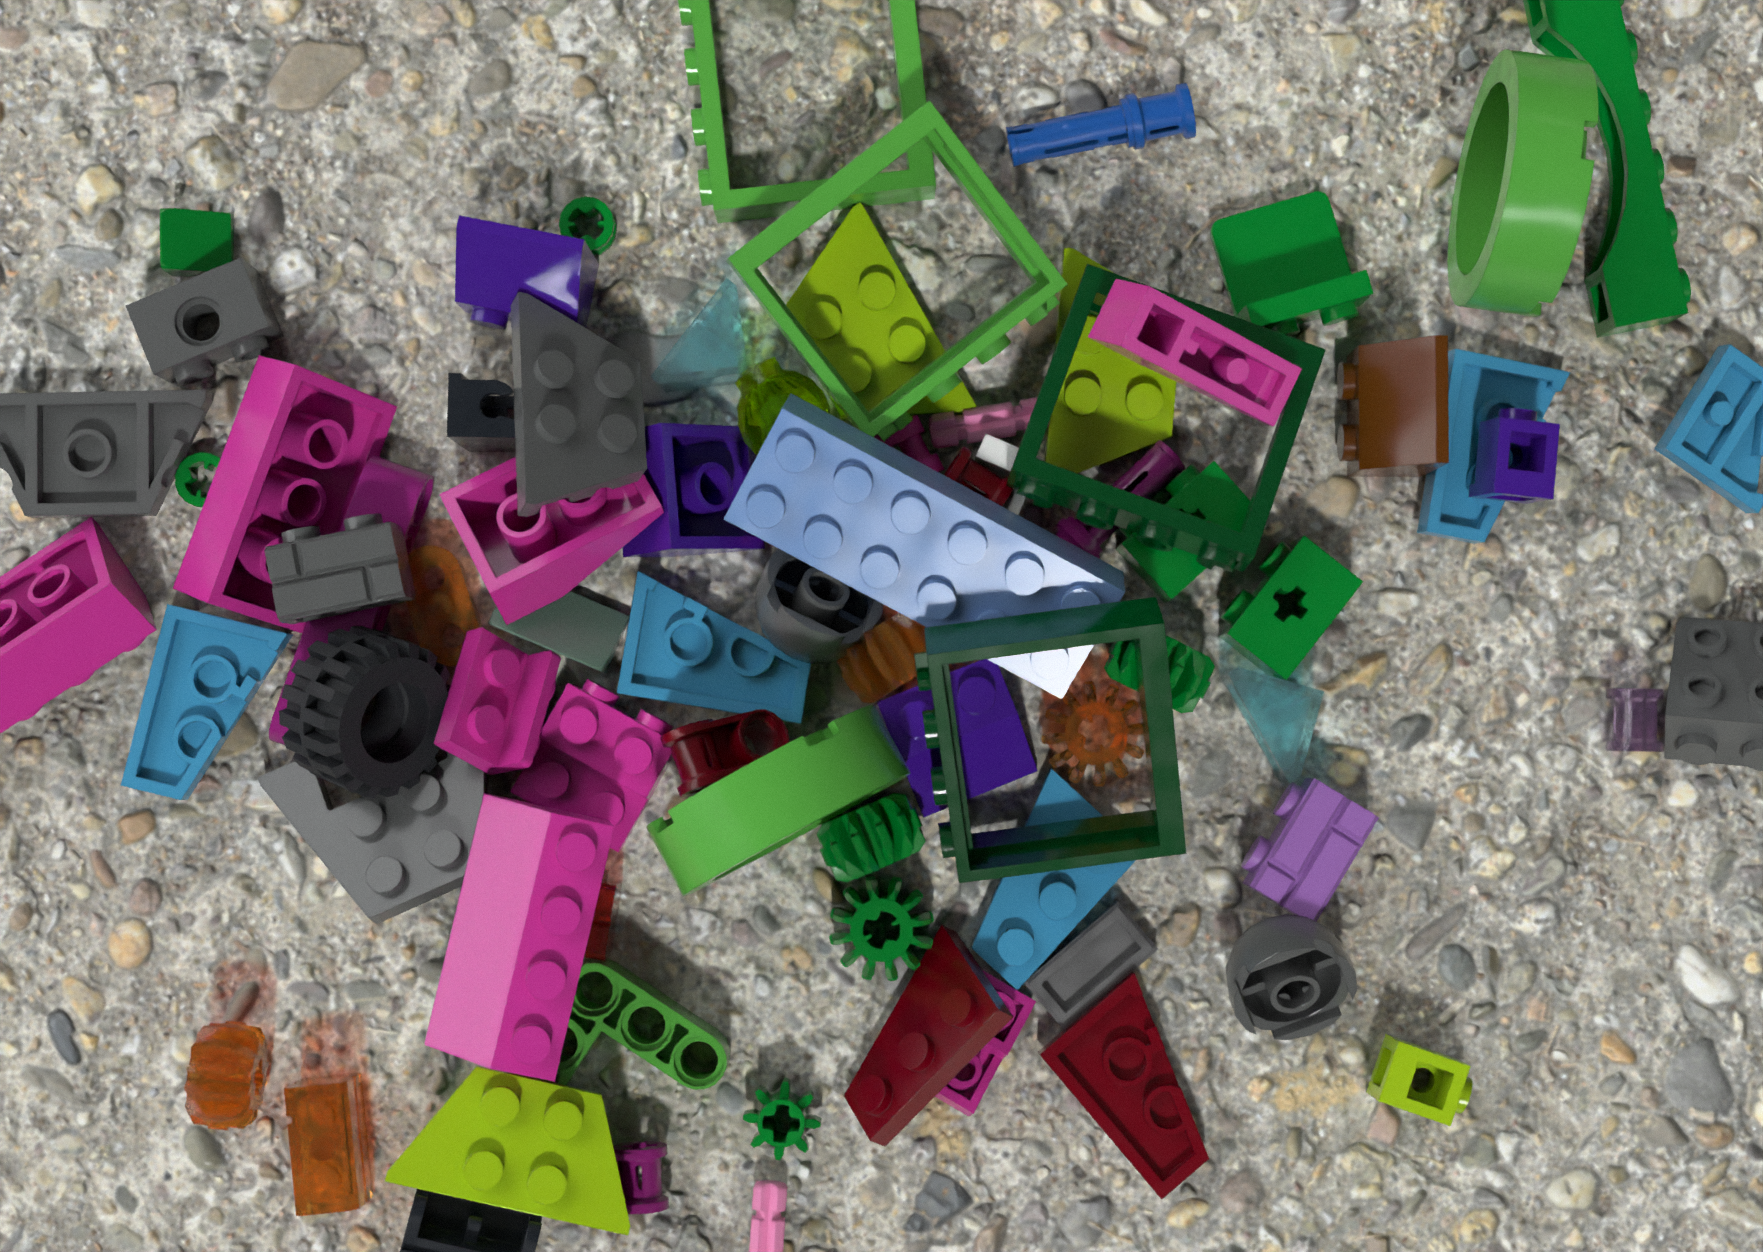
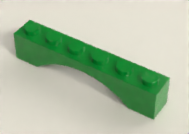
M1523 0L1532 44L1546 55L1586 60L1592 66L1596 78L1598 91L1597 127L1606 151L1610 184L1607 221L1598 252L1584 278L1597 338L1668 324L1689 313L1687 304L1691 299V286L1686 271L1683 268H1679L1673 245L1678 237L1677 222L1673 211L1670 208H1665L1660 185L1664 180V163L1659 150L1652 148L1647 125L1651 120V105L1646 91L1638 87L1634 69L1638 59V47L1632 30L1625 28L1621 10L1624 0Z

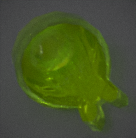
M775 357L749 365L735 382V385L741 392L736 407L737 425L744 442L756 455H758L790 393L830 414V407L825 394L810 377L796 370L782 369Z

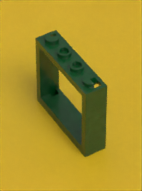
M1087 264L1006 486L1016 489V494L1033 499L1032 505L1051 508L1054 503L1077 512V519L1089 526L1110 530L1115 525L1137 533V541L1152 549L1169 552L1175 547L1197 555L1196 561L1210 570L1217 566L1233 572V569L1243 572L1254 559L1326 349L1154 288L1302 369L1280 413L1240 532L1036 459L1089 313L1096 316L1099 315L1115 279L1143 284Z
M1156 597L924 628L926 651L914 653L919 692L932 690L934 709L922 711L927 749L940 748L942 766L930 768L935 806L948 804L950 822L938 823L943 858L955 857L959 883L1186 854L1165 623ZM1134 639L1151 810L971 833L949 664Z

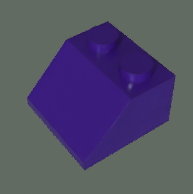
M459 215L456 227L455 302L465 313L471 314V323L505 330L508 321H511V304L517 293L522 292L528 293L581 326L587 327L599 264L584 239Z
M658 423L645 426L647 469L644 475L659 500L664 513L622 547L623 557H678L765 549V541L724 520L728 509L758 455L756 428L680 423Z
M983 659L950 672L967 800L1037 772L1038 770L1018 712L999 666L987 659ZM916 686L877 702L886 727L911 772L907 778L923 818L948 808V804L935 806L930 768L942 766L940 748L927 749L922 711L934 709L932 690L919 692V688Z

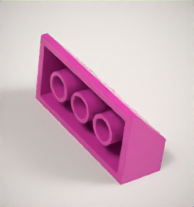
M259 355L173 589L206 603L303 634L307 622L292 625L282 623L277 618L272 593L273 585L269 577L265 547L282 544L281 533L296 528L319 526L321 535L340 532L363 468L371 456H380L397 406L298 365Z
M92 517L0 577V734L17 722L33 717L44 704L68 688L84 683L97 669L121 653L137 648L148 635L157 630L146 595L100 525Z
M483 793L424 1045L489 1069L555 1082L615 828L610 821Z

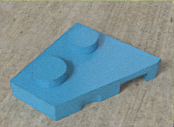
M1731 344L1717 347L1654 449L1745 513H1759L1763 507V494L1757 493L1761 457H1763V367Z

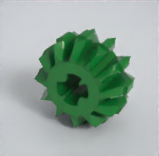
M1166 635L1172 707L1180 713L1193 712L1200 698H1204L1211 684L1209 680L1215 666L1210 657ZM1134 639L1113 642L1108 651L1110 655L1104 667L1109 678L1139 692Z
M895 792L823 823L816 833L821 846L819 850L826 867H830L837 881L843 882L858 879L909 857L911 854L920 851L926 842L921 829L923 824L916 808H912L905 794Z
M869 875L865 879L869 898L863 900L858 891L852 886H848L843 891L846 900L856 908L854 912L841 907L832 908L830 917L837 922L850 924V928L831 933L829 939L832 945L853 942L854 946L848 949L840 959L844 967L852 965L863 955L866 957L862 967L863 979H872L877 961L885 962V975L889 981H894L898 979V969L894 959L899 956L912 970H916L920 966L917 955L908 948L910 944L925 949L932 947L933 938L927 934L913 931V927L928 925L934 921V917L931 911H921L910 915L909 910L916 906L923 898V894L919 889L911 891L901 902L897 899L902 884L900 877L892 876L889 881L887 895H879L877 878L875 875ZM881 911L894 915L891 918L892 926L899 924L900 929L897 936L886 935L883 943L879 944L870 940L872 930L864 931L863 925L866 919L877 920Z

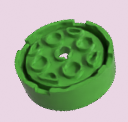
M1504 49L1491 63L1479 89L1470 116L1454 187L1448 236L1447 266L1450 294L1455 305L1538 317L1541 315L1542 303L1538 302L1552 303L1557 296L1569 269L1580 235L1595 161L1586 159L1587 131H1584V127L1594 128L1598 123V91L1593 68L1586 60Z
M874 704L837 718L827 724L828 728L821 729L806 737L801 736L762 756L668 810L671 818L664 820L663 817H660L647 825L646 828L683 897L790 843L911 774Z

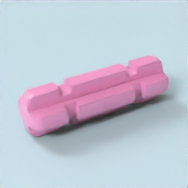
M1038 397L1020 400L1017 406H1012L1011 402L963 409L962 415L954 416L953 411L933 414L928 422L931 442L935 448L939 449L957 446L959 444L958 440L966 439L967 444L981 442L985 434L1000 439L1016 436L1015 434L1018 430H1023L1025 433Z
M776 1180L756 1181L752 1200V1209L756 1210V1215H752L749 1252H783L785 1217L781 1216V1212L786 1210V1183Z

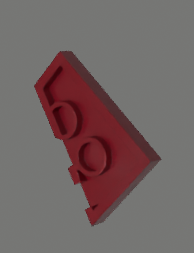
M941 925L933 939L932 947L926 951L920 966L915 970L844 1094L846 1101L868 1139L884 1147L1013 1018V1015L957 932L944 925Z
M1132 972L1067 1029L1061 1031L1040 1049L1038 1053L1156 1194L1163 1199L1209 1160V1156L1182 1089L1173 1072L1136 975Z

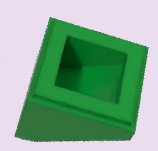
M180 208L160 209V265L162 270L173 277L198 276L234 261L233 214Z

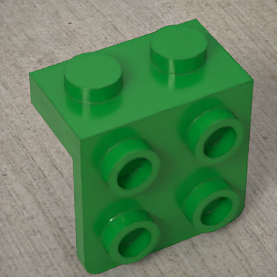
M1314 191L1218 219L1210 229L1211 241L1233 314L1237 318L1287 336H1293L1300 332L1298 325L1321 318L1323 326H1328L1358 316V307L1374 294L1367 270L1351 273L1330 200L1321 191Z

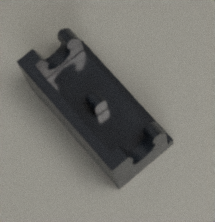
M448 373L447 437L469 452H516L515 419L509 418V410H514V396H510L514 393L513 389L506 383L498 380H469L462 373Z
M416 1189L400 1252H535L542 1226V1216Z

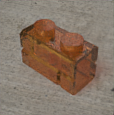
M355 1072L299 1079L284 1088L286 1115L292 1118V1122L287 1126L296 1216L360 1209L366 1204L365 1202H368L373 1197L362 1073Z

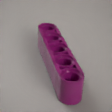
M376 455L371 456L363 468L345 519L366 514H382L383 523L391 521L401 526L409 558L429 505L434 486V477ZM344 522L342 524L340 532L345 531ZM392 604L307 621L284 685H292L296 674L291 672L293 666L298 659L304 662L308 659L310 655L307 648L316 640L328 643L329 632L339 628L349 632L351 626H364L372 630L374 628L383 631ZM281 692L270 723L269 739L285 745L282 736L289 729L279 724V711L287 708L288 700L281 698Z

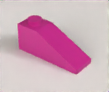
M1115 279L1088 335V338L1126 358L1272 427L1275 426L1302 370L1300 367L1150 286Z

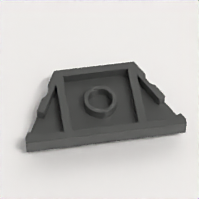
M518 292L511 304L518 516L528 517L538 514L541 507L565 498H569L572 503L593 496L595 491L600 488L615 489L637 482L647 469L641 361L528 293Z
M206 389L0 393V468L9 474L13 484L12 491L24 515L30 518L157 516L175 479V473L180 463L185 459L213 402L212 392Z

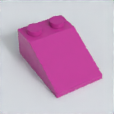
M516 457L439 494L506 625L565 596L664 513L659 500L643 474L637 482L615 489L600 488L595 491L593 496L572 503L569 498L543 505L538 514L528 517L518 516Z

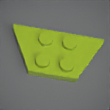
M861 202L853 206L786 306L867 411H869L941 355L945 349ZM962 381L938 401L932 403L926 395L907 411L911 416L918 415V417L919 415L951 411L957 413V415H962L963 409L975 408L977 406ZM826 391L841 420H849Z
M1064 248L1062 255L1061 276L1068 285L1059 291L1060 304L1058 305L1054 352L1086 265L1090 264L1112 272L1074 248ZM1090 313L1049 421L1045 462L1078 474L1118 460L1132 452L1151 447L1158 440L1162 442L1169 440L1172 437L1176 381L1150 370L1088 338L1098 317Z
M476 1065L406 1150L389 1167L385 1182L629 1235L630 1221L601 1093Z

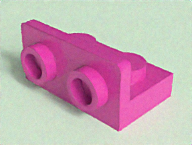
M483 627L467 631L434 744L489 775L529 768L540 747V733L549 701L556 689L555 679L561 657L551 650L528 655Z

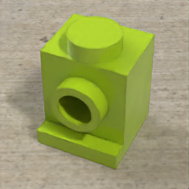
M1385 1034L1366 1093L1379 1102L1451 1126L1455 1112L1461 1114L1469 1102L1473 1081L1472 1078L1467 1076L1471 1066L1459 1059ZM1426 1068L1429 1074L1427 1085L1422 1089H1413L1411 1083L1416 1069Z

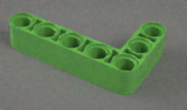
M593 958L582 964L568 1027L577 1037L578 1047L575 1054L560 1057L554 1083L569 1084L602 1032L683 1086L693 1090L714 1086L723 1077L730 1061V1045L727 1038L718 1029L619 963L608 958ZM599 972L610 980L612 984V997L609 1002L595 1004L584 996L582 980L585 974ZM641 1007L657 1009L665 1020L664 1033L656 1038L641 1036L633 1025L635 1010ZM694 1042L709 1044L718 1056L717 1066L709 1072L692 1070L685 1060V1048Z

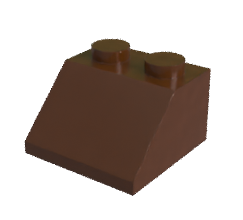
M1433 335L1358 345L1347 355V363L1341 362L1339 364L1337 372L1339 400H1347V424H1340L1337 453L1339 461H1347V477H1421L1448 464V335Z

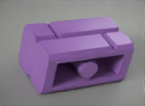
M1305 778L1301 786L1292 782L1277 802L1273 814L1281 819L1270 838L1266 839L1260 835L1248 850L1241 867L1249 872L1242 883L1293 915L1305 916L1317 922L1379 817L1315 778Z

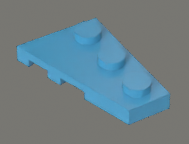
M1460 349L1448 351L1449 463L1426 474L1417 533L1473 544L1485 542L1505 501L1468 497L1469 485L1475 483L1480 422L1498 418L1499 409L1504 408L1537 411V421L1546 422L1542 418L1555 393L1562 390L1570 372ZM1511 450L1509 451L1508 467L1512 464L1513 454Z
M639 571L637 572L617 687L618 694L736 714L755 709H765L775 713L782 721L802 724L811 664L789 657L774 647L763 636L670 589L655 579Z
M167 604L121 786L178 800H188L293 634Z
M1050 768L1024 827L1101 817L1103 815ZM1136 860L1001 878L973 939L971 948L1018 990Z

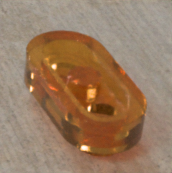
M434 545L422 546L408 555V564L411 568L416 596L415 600L406 601L420 647L434 653L437 656L436 662L447 667H456L467 631L482 628L483 626L464 566L460 559L454 553L442 547ZM433 567H441L445 573V581L437 589H430L425 582L426 573ZM451 625H458L464 634L462 643L455 648L448 647L443 639L445 630Z

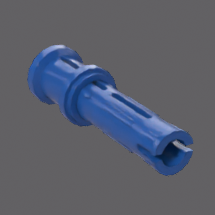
M1187 83L1176 84L1174 91L1138 98L1135 93L1126 94L1124 98L1119 99V105L1106 107L1105 109L1066 115L1031 124L1006 127V134L1012 164L1015 167L1036 160L1055 158L1126 143L1128 148L1142 149L1146 141L1182 134L1185 139H1191L1196 136V122Z

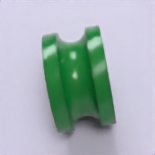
M584 196L572 200L560 214L559 228L561 235L573 237L572 233L579 232L574 221L581 214L588 219L599 214L604 218V221L597 222L599 228L603 231L601 235L595 240L587 234L580 239L585 240L594 256L603 254L610 249L616 239L617 226L612 212L605 203L597 198Z
M198 452L188 456L180 463L175 473V486L178 494L185 502L196 507H203L207 493L198 490L197 494H195L191 488V485L198 480L195 470L199 466L204 465V469L213 471L214 467H218L221 458L211 453Z

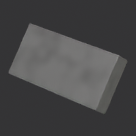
M1115 901L1041 964L1024 984L1065 1030L1154 954L1158 948L1119 902Z

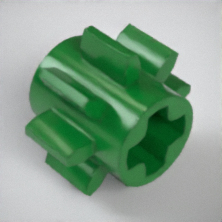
M784 1078L780 1091L770 1094L765 1087L758 1086L755 1093L757 1099L763 1104L761 1110L749 1109L745 1110L743 1114L744 1121L757 1123L758 1132L755 1133L750 1145L755 1148L763 1142H767L775 1147V1159L779 1161L784 1154L785 1147L793 1144L799 1150L806 1153L809 1150V1142L803 1134L804 1128H819L822 1118L817 1115L807 1114L806 1107L811 1103L814 1092L812 1090L807 1091L800 1097L790 1092L791 1083L789 1078ZM777 1105L789 1106L790 1117L800 1119V1122L790 1123L788 1132L776 1131V1122L772 1119H766V1116L775 1114Z

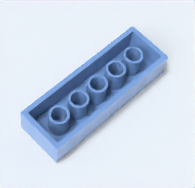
M792 393L787 398L724 517V520L925 627L1120 602L1125 593L1123 571ZM1094 645L987 660L1062 699Z

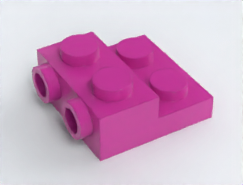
M590 679L585 681L582 688L568 683L541 730L540 747L534 756L531 766L521 771L510 792L532 804L610 821L615 826L610 848L620 852L673 759L671 749L663 747L660 739L663 734L671 731L673 726L643 709L634 718L614 707L620 696Z

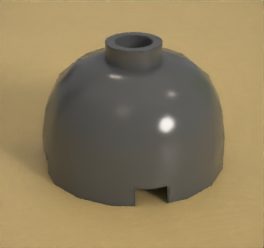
M777 549L768 560L760 575L756 589V615L764 635L774 647L789 657L809 664L830 663L854 653L864 643L883 614L882 603L780 549Z
M1284 914L1266 918L1249 927L1235 941L1225 967L1229 999L1236 1018L1247 1031L1256 1034L1254 1026L1261 1030H1271L1274 1039L1291 1040L1310 1036L1332 1025L1342 1015L1339 1005L1346 999L1348 992L1352 1000L1357 992L1355 969L1349 955L1331 929L1305 916Z

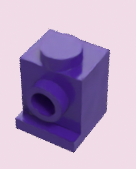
M1519 408L1499 409L1498 418L1480 422L1475 483L1469 485L1468 497L1525 504L1554 499L1560 424L1537 421V411ZM1511 450L1513 454L1512 464L1508 467L1509 451Z

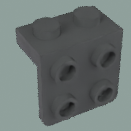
M1690 617L1683 618L1677 622L1665 713L1664 759L1682 760L1693 765L1714 763L1746 766L1754 770L1763 771V623Z

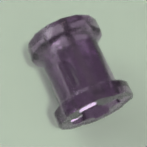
M1606 689V698L1611 700L1613 705L1612 739L1606 741V751L1664 752V742L1657 739L1658 702L1664 699V689Z

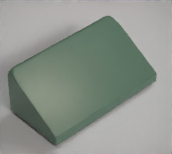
M569 591L562 598L506 625L496 606L488 624L607 673L630 616Z

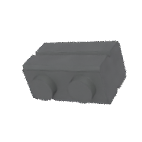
M375 513L345 519V531L321 535L319 526L302 527L282 532V544L265 547L266 562L273 585L272 593L279 621L293 625L415 600L416 594L401 526L391 521L383 523L382 514Z

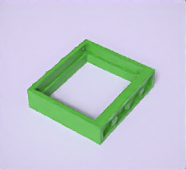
M678 0L682 26L693 25L695 48L684 49L688 85H700L702 108L691 109V119L695 146L706 145L709 168L698 170L702 206L713 205L717 223L780 217L828 179L731 190L710 0ZM887 0L902 122L926 103L915 0ZM924 139L920 140L905 152L907 170L878 173L831 211L851 209L860 202L864 207L935 199L936 179L932 149Z
M930 100L726 260L854 427L872 437L878 434L883 441L898 430H902L913 420L907 410L926 395L934 403L959 385L962 379L957 374V371L976 357L981 364H984L1004 350L1011 343V340L1005 333L1019 322L1026 319L1030 326L1046 317L1048 312L1060 304L1055 294L1068 285ZM924 139L1032 283L876 406L867 411L759 271L758 267L920 140Z

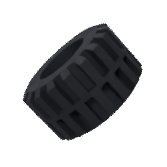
M351 626L349 632L339 628L328 633V643L316 640L307 648L310 655L305 662L298 659L293 666L291 672L296 674L292 685H284L281 698L288 701L287 708L279 711V724L289 729L282 736L285 747L295 752L293 756L294 761L300 767L309 770V773L368 798H376L378 794L386 798L398 795L400 786L410 789L420 782L419 774L422 771L428 773L432 771L438 763L435 756L439 749H442L436 746L434 741L451 685L446 684L450 677L446 666L436 662L437 656L430 650L374 628L372 630L364 626ZM377 694L373 713L361 729L365 709L371 699Z

